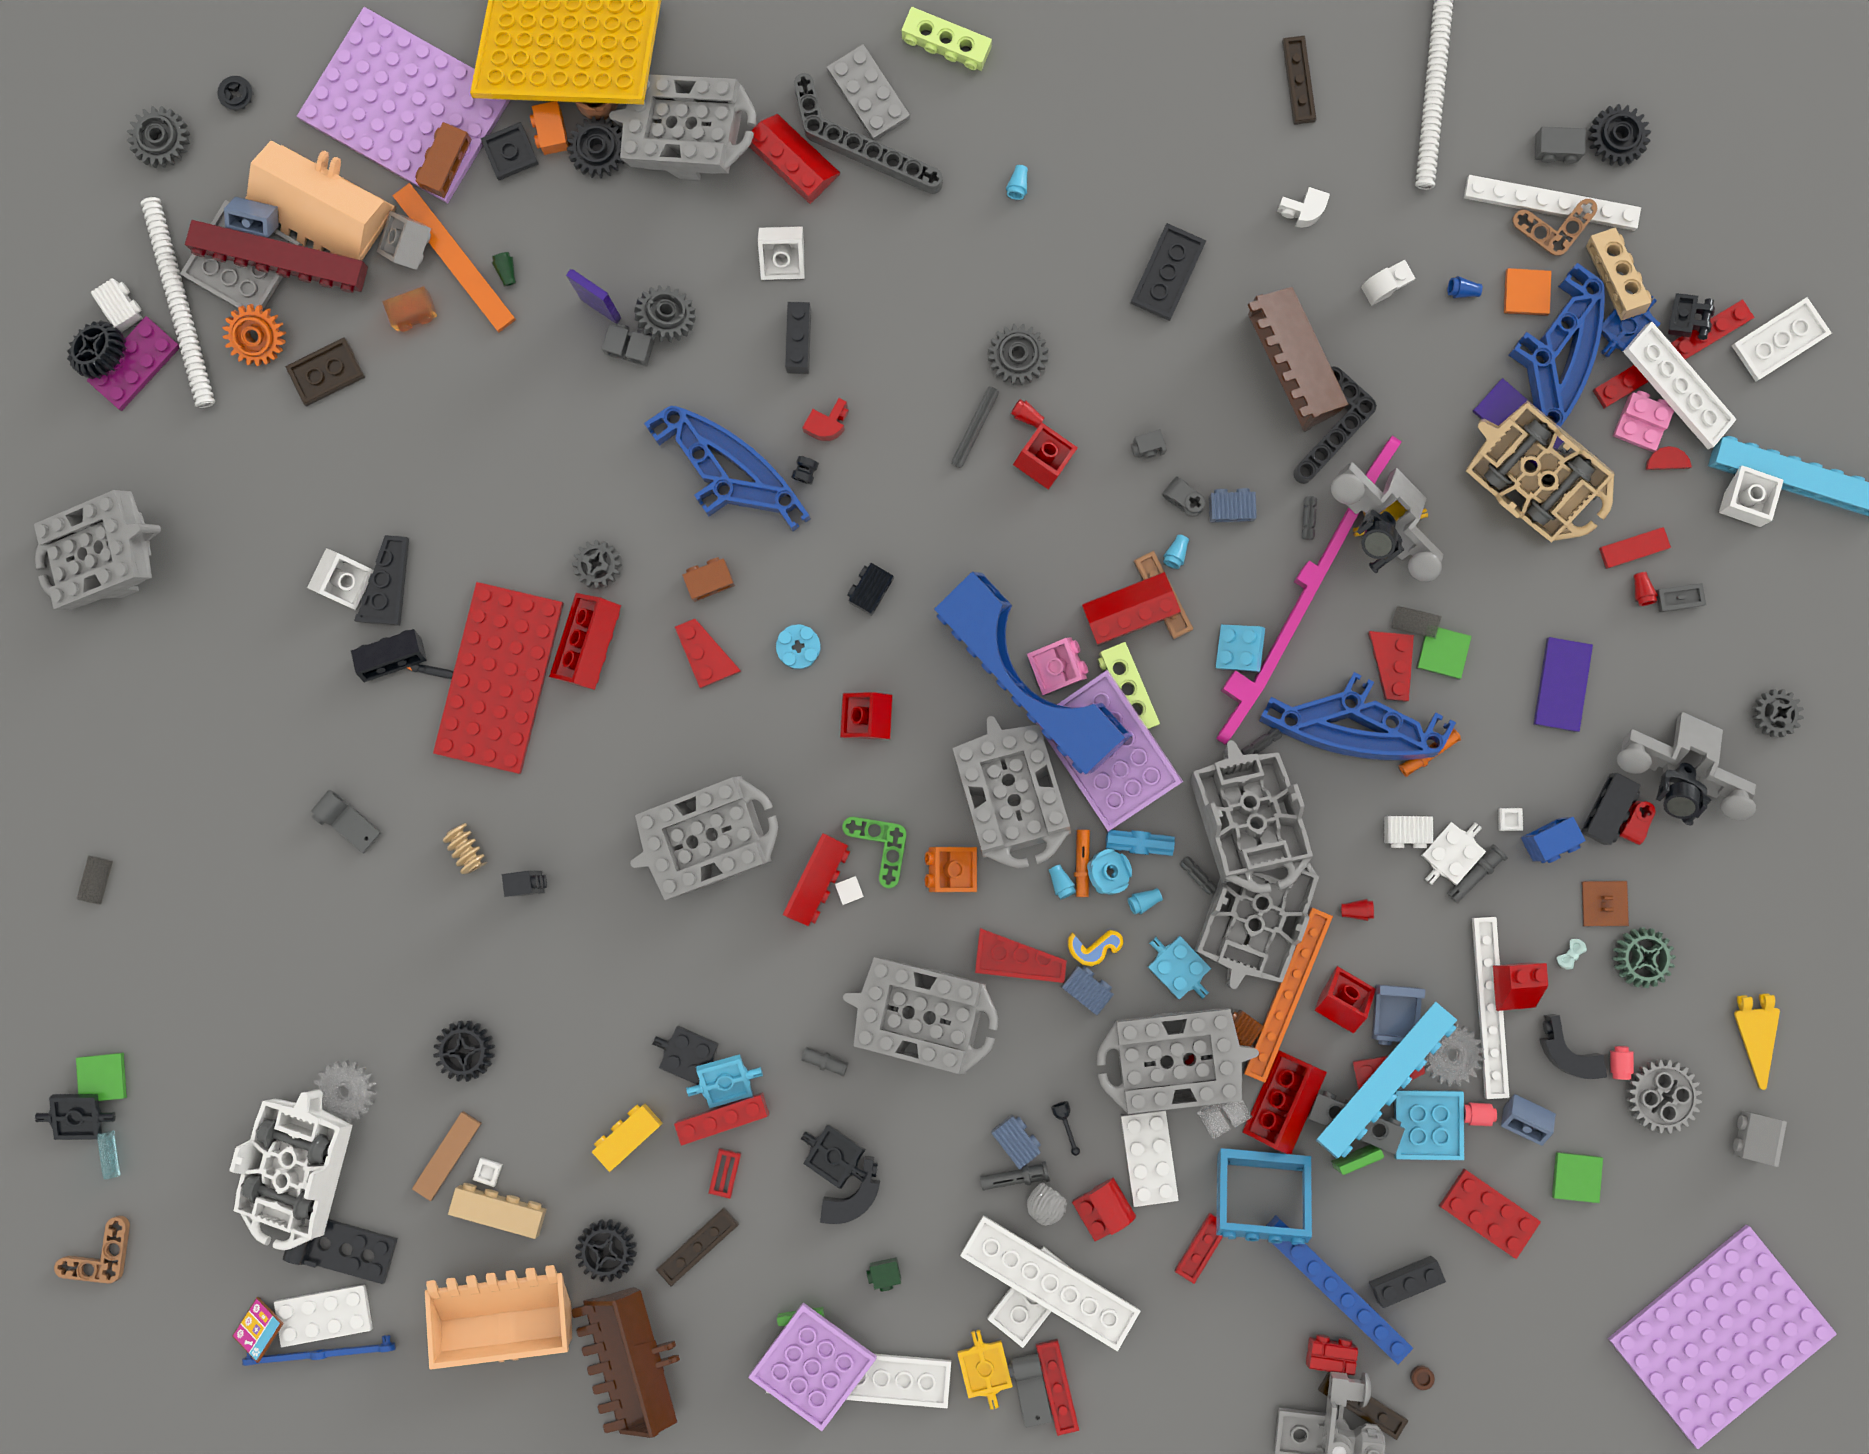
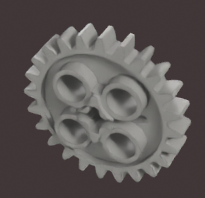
M1656 1059L1655 1064L1648 1061V1068L1639 1066L1641 1074L1634 1072L1633 1075L1636 1080L1628 1081L1633 1085V1088L1626 1089L1628 1093L1632 1094V1097L1627 1098L1626 1101L1633 1103L1628 1109L1637 1111L1633 1118L1641 1119L1640 1125L1646 1126L1648 1124L1649 1130L1653 1131L1656 1128V1131L1659 1133H1663L1665 1129L1667 1133L1671 1134L1673 1128L1676 1131H1681L1680 1124L1688 1127L1687 1119L1695 1120L1692 1112H1700L1695 1105L1702 1103L1701 1100L1696 1099V1096L1702 1094V1092L1695 1090V1087L1700 1083L1691 1081L1695 1075L1692 1073L1687 1074L1689 1068L1684 1066L1680 1068L1679 1062L1672 1064L1671 1060L1665 1059L1664 1064L1660 1059ZM1661 1075H1664L1665 1083L1660 1086L1658 1079ZM1679 1089H1682L1683 1097L1678 1100L1676 1093ZM1650 1092L1652 1099L1646 1104L1644 1100L1645 1095ZM1663 1092H1665V1094H1664V1095L1666 1096V1099H1665V1100H1663V1099H1664V1097L1662 1096V1093H1663ZM1665 1107H1669L1670 1113L1664 1118L1663 1110Z

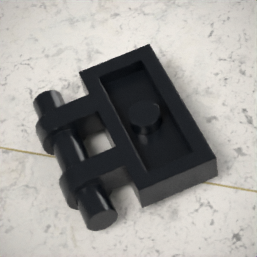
M1676 293L1668 335L1691 337L1692 330H1697L1699 332L1698 338L1706 340L1712 328L1710 320L1715 312L1714 300L1708 298L1702 304L1697 303L1699 297L1697 295ZM1695 314H1701V320L1694 319Z

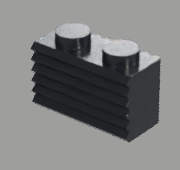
M870 563L868 567L864 566L858 576L861 578L857 586L853 584L847 596L850 597L848 600L850 604L872 616L894 580V576L877 565Z

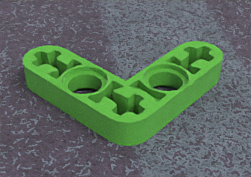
M858 817L847 818L842 825L843 831L847 836L885 842L879 881L883 887H895L900 878L906 841L905 828L894 823ZM851 821H855L857 826H863L862 822H867L864 829L865 836L860 835L861 830H854V833H850V829L846 828V825L851 824ZM872 824H877L881 828V833L877 837H872L868 833V828ZM895 828H899V832L903 833V836L898 837L897 844H902L901 849L895 846L888 847V842L893 843L894 838L890 835V832L895 831ZM890 850H896L899 853V859L895 863L889 862L886 858L887 852ZM884 864L898 866L897 871L894 869L892 871V876L896 877V880L891 881L890 885H887L886 880L883 879V875H887L889 869H884Z

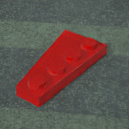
M980 928L975 973L1064 983L1067 960Z

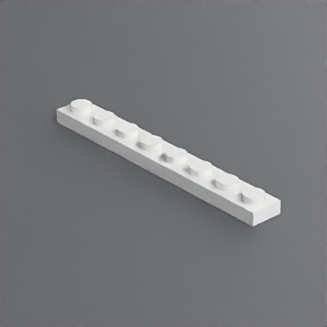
M1473 175L1467 177L1463 198L1564 218L1569 216L1580 201L1592 199L1597 204V212L1590 223L1632 231L1638 228L1641 207ZM1589 203L1587 205L1582 204L1583 211L1577 216L1575 213L1573 217L1586 221L1582 217L1586 213H1592L1590 210L1592 205Z
M1472 918L1484 1096L1486 1099L1509 1098L1503 1011H1496L1493 965H1500L1497 918Z

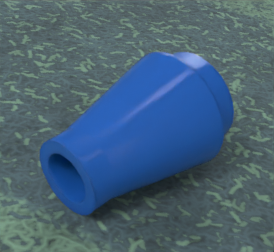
M1457 276L1450 279L1447 292L1453 298L1480 297L1483 286L1482 284Z

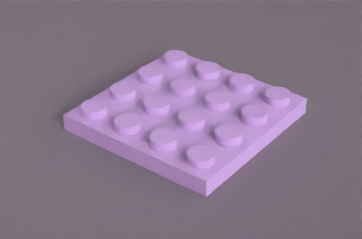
M802 1303L750 1372L748 1378L816 1428L823 1431L875 1362L877 1356L808 1305Z

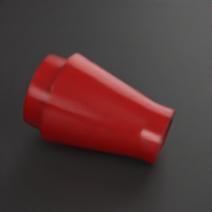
M1021 399L1018 400L1010 413L1015 416L1014 419L1032 425L1037 429L1045 418L1026 400L1023 401Z
M1647 572L1635 574V601L1638 602L1639 606L1656 603L1658 594Z
M1364 899L1341 904L1342 917L1365 921L1374 919L1373 901Z

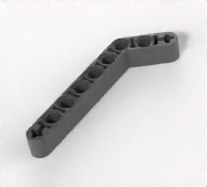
M801 73L795 78L794 86L807 139L927 193L936 194L942 189L943 177L941 171L937 168L822 118L813 78L807 73ZM802 85L807 86L808 94L804 95ZM808 104L815 106L810 111L804 109ZM817 125L819 129L817 131H810L809 127ZM831 134L839 135L836 140H830L828 137ZM850 143L859 144V146L856 149H850L848 147ZM872 151H875L879 154L875 158H871L868 156V154ZM891 160H896L898 165L892 167L887 163ZM910 169L918 170V174L913 176L907 172ZM933 178L936 179V181H933V183H929V181H932Z

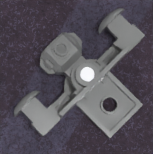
M1330 1371L1326 1413L1279 1407L1274 1454H1385V1437L1377 1424L1365 1423L1363 1426L1350 1430L1343 1418V1411L1347 1400L1359 1401L1361 1408L1368 1404L1371 1396V1381L1368 1374L1363 1372L1361 1380L1349 1379L1347 1373ZM1297 1429L1306 1431V1435L1301 1439L1293 1436Z

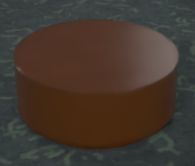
M1417 1366L1410 1374L1412 1384L1419 1390H1428L1434 1384V1374L1426 1366Z

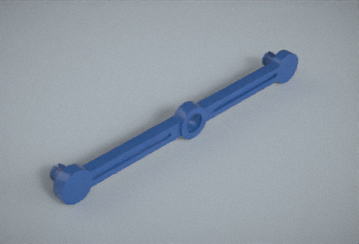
M390 1335L382 1336L383 1343L378 1345L265 1355L259 1363L247 1353V1356L242 1359V1365L248 1366L301 1359L320 1360L332 1356L389 1352L395 1350L396 1345L390 1342Z

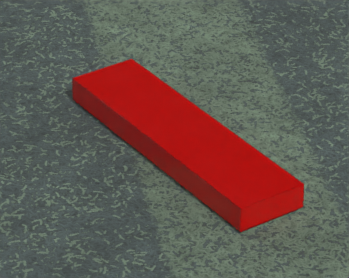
M1058 1339L1038 1343L1036 1348L1057 1436L1079 1431Z

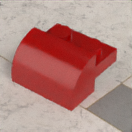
M1114 1177L1095 1186L1093 1190L1072 1201L1094 1241L1109 1234L1113 1235L1119 1232L1137 1217Z

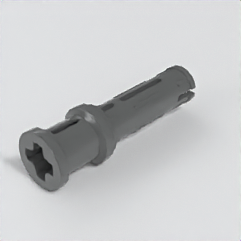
M1493 844L1491 850L1483 858H1480L1477 861V865L1447 894L1456 903H1459L1486 874H1492L1494 872L1493 869L1502 860L1505 861L1507 856Z
M1046 1161L1035 1166L1025 1165L1020 1170L980 1176L983 1191L1020 1183L1031 1185L1032 1182L1043 1180L1050 1182Z

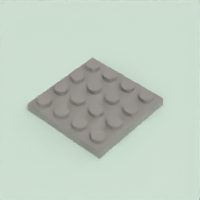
M224 201L211 222L212 225L225 227L224 208L230 202ZM277 229L269 236L270 239L303 246L300 242ZM193 254L180 273L186 279L237 308L244 306L246 310L249 304H253L254 309L258 305H262L264 309L283 278L277 275L275 271L269 270L268 273L256 270L255 266L248 265L245 268L235 265L234 261L226 260V262L214 260L213 256L205 255V257H199Z

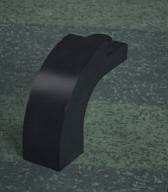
M1544 1015L1543 1029L1545 1034H1548V1038L1540 1039V1043L1549 1061L1561 1071L1579 1078H1606L1604 1056L1599 1053L1574 1054L1564 1041L1560 1015Z
M865 1156L863 1172L867 1173V1177H864L865 1180L854 1194L846 1198L824 1196L820 1223H847L860 1217L869 1209L877 1196L880 1180H872V1177H876L878 1163H874V1157Z

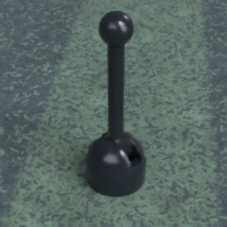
M1068 1101L1057 1103L1051 1107L1052 1112L1057 1119L1063 1120L1072 1146L1071 1153L1077 1156L1080 1154V1149L1076 1147L1067 1121L1071 1111Z

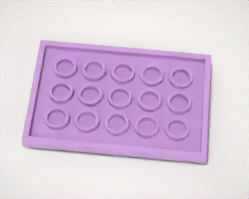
M1106 670L1057 705L1080 708L1103 703L1132 737L1098 769L1086 775L1083 772L1080 774L1072 766L1073 761L1069 756L1065 757L1058 751V744L1053 739L1049 740L1047 737L1046 739L1107 831H1110L1183 781L1109 670Z

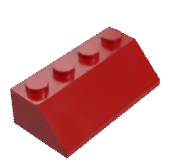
M779 114L760 121L751 130L754 136L749 147L809 204L840 175V172Z
M1165 572L1082 604L1098 646L1181 614Z
M576 593L549 677L595 690L600 678L602 665L606 660L609 643L613 637L614 627L620 615L621 605L600 597Z
M822 833L782 915L806 926H810L811 922L816 923L821 913L818 911L821 902L826 903L831 893L827 889L831 882L835 884L840 874V871L837 869L841 862L845 864L850 854V851L847 850L848 845Z
M1278 1050L1266 1082L1261 1088L1243 1129V1133L1278 1151L1292 1154L1327 1072Z

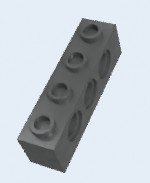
M1324 1091L1323 1094L1318 1093L1308 1119L1328 1126L1334 1119L1329 1115L1330 1108L1339 1106L1343 1109L1349 1100L1345 1099V1102L1342 1103L1335 1100L1336 1095L1327 1091ZM1388 1117V1120L1379 1118L1375 1123L1370 1121L1365 1128L1368 1131L1360 1140L1396 1154L1405 1128L1400 1126L1401 1121ZM1380 1123L1384 1125L1385 1132L1383 1135L1375 1136L1373 1134L1372 1128L1375 1124Z

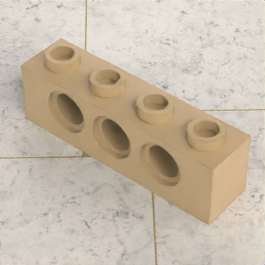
M1615 227L1592 235L1586 248L1622 321L1646 313L1652 303L1650 292L1645 290L1640 272L1636 271L1633 265L1632 255L1627 252L1624 246L1623 236L1618 233ZM1626 290L1631 291L1633 294L1627 293Z

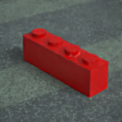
M762 1092L752 1097L678 1120L674 1126L682 1146L768 1117L769 1111Z

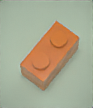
M558 101L532 106L533 114H530L532 127L537 129L538 135H534L537 149L541 148L544 155L567 151L569 147L562 110Z

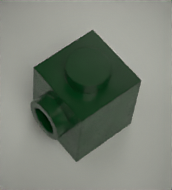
M897 1257L870 1263V1270H866L869 1284L873 1283L874 1290L888 1291L893 1289L894 1285L901 1284Z

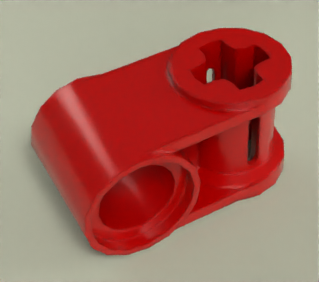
M1647 801L1632 803L1628 810L1630 811L1629 818L1619 828L1620 837L1637 845L1642 844L1645 840L1656 813L1654 805ZM1640 807H1642V810L1644 811L1643 815L1642 812L1639 811Z

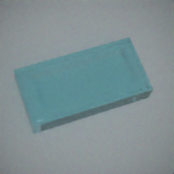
M115 1131L98 1134L103 1179L120 1176Z

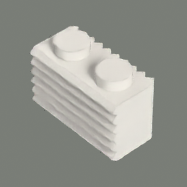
M111 278L91 291V294L109 322L122 333L143 319L139 313L142 310L135 300L131 301L128 294L130 291L123 282L119 283Z
M1384 817V843H1391V848H1404V844H1413V848H1427V844H1433V817Z

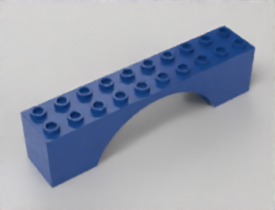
M971 572L934 608L938 613L936 615L937 618L944 625L948 624L953 629L951 633L958 641L961 642L963 640L968 646L966 648L967 651L974 658L978 657L983 662L981 666L987 673H993L997 677V684L1005 691L1008 689L1013 695L1011 699L1019 707L1023 706L1028 711L1027 717L1036 724L1038 722L1043 728L1041 731L1049 740L1053 739L1058 744V751L1063 756L1071 758L1073 761L1072 766L1080 774L1082 772L1085 775L1093 773L1132 735L1103 703L1080 708L1065 707L1041 698L1024 684L1010 661L1006 644V625L1012 605L983 573Z

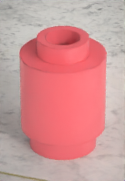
M1615 1046V1050H1610V1073H1612L1613 1079L1629 1080L1631 1079V1074H1634V1052L1629 1051L1627 1046Z
M1468 1103V1105H1464V1123H1468V1125L1492 1126L1493 1122L1497 1121V1110L1490 1103Z

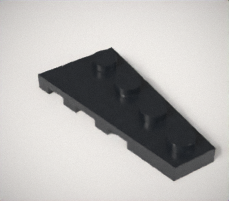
M385 535L375 561L376 565L373 574L370 575L368 581L369 585L365 595L363 594L361 607L355 616V622L400 626L409 545L408 537Z

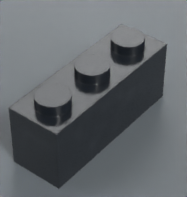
M788 302L785 362L787 373L809 374L810 302Z
M415 629L405 630L392 637H385L377 642L361 645L357 649L351 650L355 672L364 683L427 661L422 638Z
M1619 773L1609 774L1581 830L1582 834L1603 845L1615 843L1620 835L1619 828L1621 824L1625 823L1629 818L1630 811L1628 810L1631 804L1635 803L1639 798L1640 791L1638 790L1641 785Z
M542 871L502 874L504 897L545 893L544 888H547L546 875H542Z
M1429 1256L1371 1280L1369 1284L1377 1303L1382 1308H1386L1441 1285L1446 1280L1438 1261Z

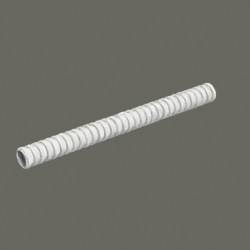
M1434 0L1433 23L1431 24L1432 30L1430 32L1431 43L1429 44L1430 50L1428 52L1430 56L1428 57L1427 82L1424 92L1425 102L1423 103L1424 109L1422 112L1424 115L1422 116L1423 122L1421 123L1422 135L1420 136L1421 142L1419 143L1421 148L1418 151L1420 155L1418 156L1417 166L1419 168L1416 171L1418 173L1416 180L1418 181L1415 183L1416 187L1424 190L1435 187L1434 181L1436 176L1434 174L1437 173L1435 168L1437 167L1436 161L1438 160L1437 154L1439 153L1437 148L1439 147L1438 141L1440 140L1439 134L1441 133L1439 128L1441 127L1440 121L1442 120L1441 115L1443 113L1441 108L1443 107L1442 102L1444 100L1442 95L1445 93L1444 82L1446 81V62L1448 61L1447 55L1449 53L1447 49L1449 48L1450 23L1453 13L1452 3L1454 0Z
M156 197L145 198L140 204L145 214L144 219L147 220L146 225L150 233L149 237L152 239L153 251L156 252L154 256L157 259L156 263L159 265L158 270L162 278L161 282L164 284L163 289L166 291L165 296L168 297L167 303H169L168 307L171 310L170 315L173 317L172 322L175 323L174 329H176L175 333L178 336L177 341L180 342L179 348L182 349L181 354L184 355L182 359L185 362V368H187L188 380L191 381L189 385L192 388V394H194L193 400L196 401V407H210L215 403V399L212 398L213 393L210 392L212 390L209 385L210 380L207 379L208 373L205 372L206 367L203 366L205 364L202 359L203 354L200 353L201 347L198 346L199 341L196 340L198 336L195 333L196 329L193 327L192 315L189 314L191 310L188 308L187 296L184 295V284L181 282L180 270L177 269L178 263H176L177 259L174 256L175 251L172 250L173 244H171V238L169 237L168 226L165 224L166 219L162 211L163 207L160 205L161 200Z

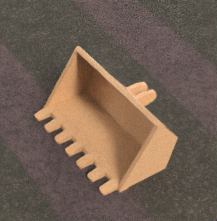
M270 141L251 162L245 199L277 206L278 223L281 224L280 231L288 236L291 230L297 233L296 241L300 242L303 246L306 245L308 238L314 242L313 249L323 251V248H326L333 254L363 260L384 229L390 210L395 212L397 207L339 176L341 159L338 157H334L331 160L328 170L329 153L325 150L320 152L317 163H314L285 146Z
M549 1265L545 1267L546 1275L537 1276L535 1268H527L525 1271L526 1277L517 1278L515 1271L510 1270L506 1271L507 1280L500 1281L497 1280L495 1273H487V1282L478 1283L475 1275L466 1276L467 1285L458 1286L455 1278H447V1287L438 1288L435 1280L427 1281L425 1305L429 1368L438 1369L494 1361L504 1362L509 1359L514 1361L519 1360V1358L568 1352L569 1344L572 1340L571 1301L562 1273H557L555 1266Z

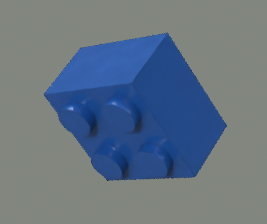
M1574 817L1558 818L1520 837L1532 861H1541V863L1554 862L1561 858L1559 854L1574 852L1581 848L1579 844L1586 841Z

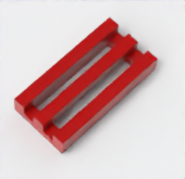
M719 1148L708 1194L731 1198L741 1153ZM726 1155L719 1191L714 1190L722 1156ZM731 1157H734L735 1161L726 1193L723 1190Z

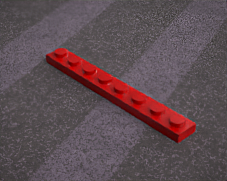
M1742 299L1711 318L1712 328L1706 340H1700L1698 338L1699 332L1692 330L1691 337L1681 336L1671 342V344L1686 360L1755 317ZM1633 365L1592 391L1605 409L1649 381Z

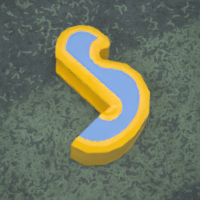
M1108 930L1087 949L1073 932H1071L1067 941V947L1072 957L1082 965L1087 966L1100 964L1104 960L1108 948H1110L1112 953H1117L1123 946L1122 935L1113 930Z

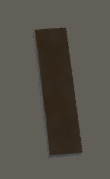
M1305 36L1283 38L1282 44L1293 123L1296 125L1316 122Z
M725 1208L721 1209L661 1264L656 1271L672 1287L732 1232L739 1223Z
M1330 1372L1326 1374L1318 1388L1326 1396H1328ZM1370 1396L1368 1404L1361 1408L1359 1401L1347 1400L1346 1409L1370 1424H1377L1384 1433L1395 1440L1399 1438L1408 1423L1405 1417Z

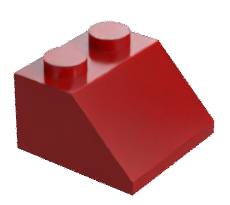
M1041 423L1013 465L1049 490L1078 447L1044 423Z
M876 692L843 693L840 737L890 739L892 695Z
M1547 963L1493 965L1496 1011L1536 1008L1548 987Z
M1337 966L1319 996L1315 1011L1354 1034L1368 1017L1376 989Z

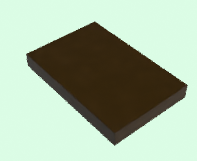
M345 337L285 366L305 406L365 378Z

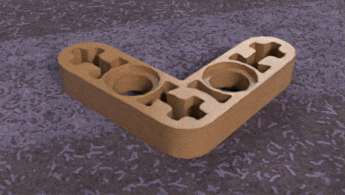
M1592 199L1580 201L1557 231L1528 210H1520L1515 213L1512 223L1517 230L1554 256H1560L1570 248L1597 212V204ZM1589 203L1592 205L1590 207L1592 213H1586L1582 217V219L1586 220L1583 224L1579 218L1573 217V215L1576 213L1579 216L1583 211L1581 205ZM1526 214L1528 216L1526 220L1530 224L1533 223V220L1537 222L1531 228L1530 233L1526 231L1529 228L1528 225L1522 224L1520 226L1518 224V215L1523 216ZM1570 221L1577 222L1579 226L1578 231L1574 234H1570L1566 230V225ZM1539 226L1544 227L1547 231V235L1543 239H1538L1534 235L1535 229ZM1562 231L1566 237L1571 238V241L1569 242L1565 239L1562 243L1564 249L1554 251L1555 246L1552 243L1553 241L1558 242L1563 236L1559 235V233Z
M116 1216L108 1220L105 1226L101 1259L65 1256L55 1263L54 1271L56 1275L64 1279L107 1284L119 1280L124 1272L130 1229L128 1219L124 1216ZM117 1222L119 1226H122V1229L118 1231L117 1228L113 1227V1224ZM112 1243L117 1244L120 1248L119 1254L116 1256L112 1255L109 1251ZM67 1263V1266H77V1269L66 1271V1268H63L62 1265ZM87 1263L94 1267L92 1276L84 1273V1265ZM111 1267L112 1271L116 1272L113 1276L107 1273V1270Z

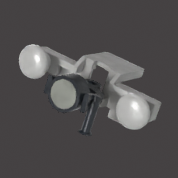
M1353 462L1343 468L1332 481L1331 492L1338 502L1346 504L1355 514L1362 510L1365 512V517L1357 532L1359 534L1364 532L1361 545L1365 554L1377 559L1369 563L1371 570L1378 573L1381 567L1396 556L1403 560L1411 554L1412 557L1408 563L1411 576L1422 582H1430L1436 579L1442 570L1441 562L1444 554L1416 527V524L1420 521L1427 498L1398 468L1390 472L1383 492ZM1396 500L1407 509L1405 514L1396 521L1387 511L1380 514V512Z
M1681 712L1677 717L1673 747L1633 729L1623 739L1622 751L1617 756L1619 767L1625 772L1632 774L1643 773L1648 769L1655 771L1658 767H1662L1664 774L1661 776L1656 800L1661 801L1664 798L1663 806L1666 813L1672 817L1682 819L1686 825H1693V820L1699 818L1707 809V805L1711 802L1707 795L1717 798L1719 795L1726 797L1720 804L1721 811L1730 819L1746 820L1752 817L1756 811V804L1751 800L1755 796L1756 784L1718 768L1723 734L1722 729ZM1690 750L1704 755L1696 768L1686 762L1679 765V762Z

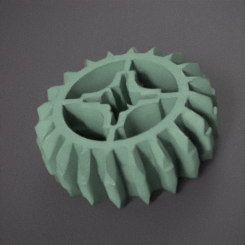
M1640 927L1638 931L1631 929L1630 934L1624 933L1623 938L1625 941L1620 939L1617 941L1621 947L1613 949L1615 952H1618V956H1614L1612 959L1619 961V964L1615 965L1614 968L1617 970L1622 969L1619 976L1622 978L1626 977V983L1631 984L1633 982L1634 987H1640L1641 985L1643 988H1649L1650 985L1656 987L1658 986V981L1661 983L1665 982L1663 975H1672L1668 968L1675 967L1673 963H1670V959H1675L1676 956L1670 955L1669 952L1674 950V947L1666 946L1670 940L1668 938L1662 939L1663 933H1655V930L1652 928L1646 930L1645 927ZM1646 939L1654 945L1645 949L1643 946L1638 945L1637 942ZM1631 950L1633 957L1629 962V952ZM1659 954V963L1657 965L1656 957ZM1644 967L1651 974L1640 976L1634 970Z

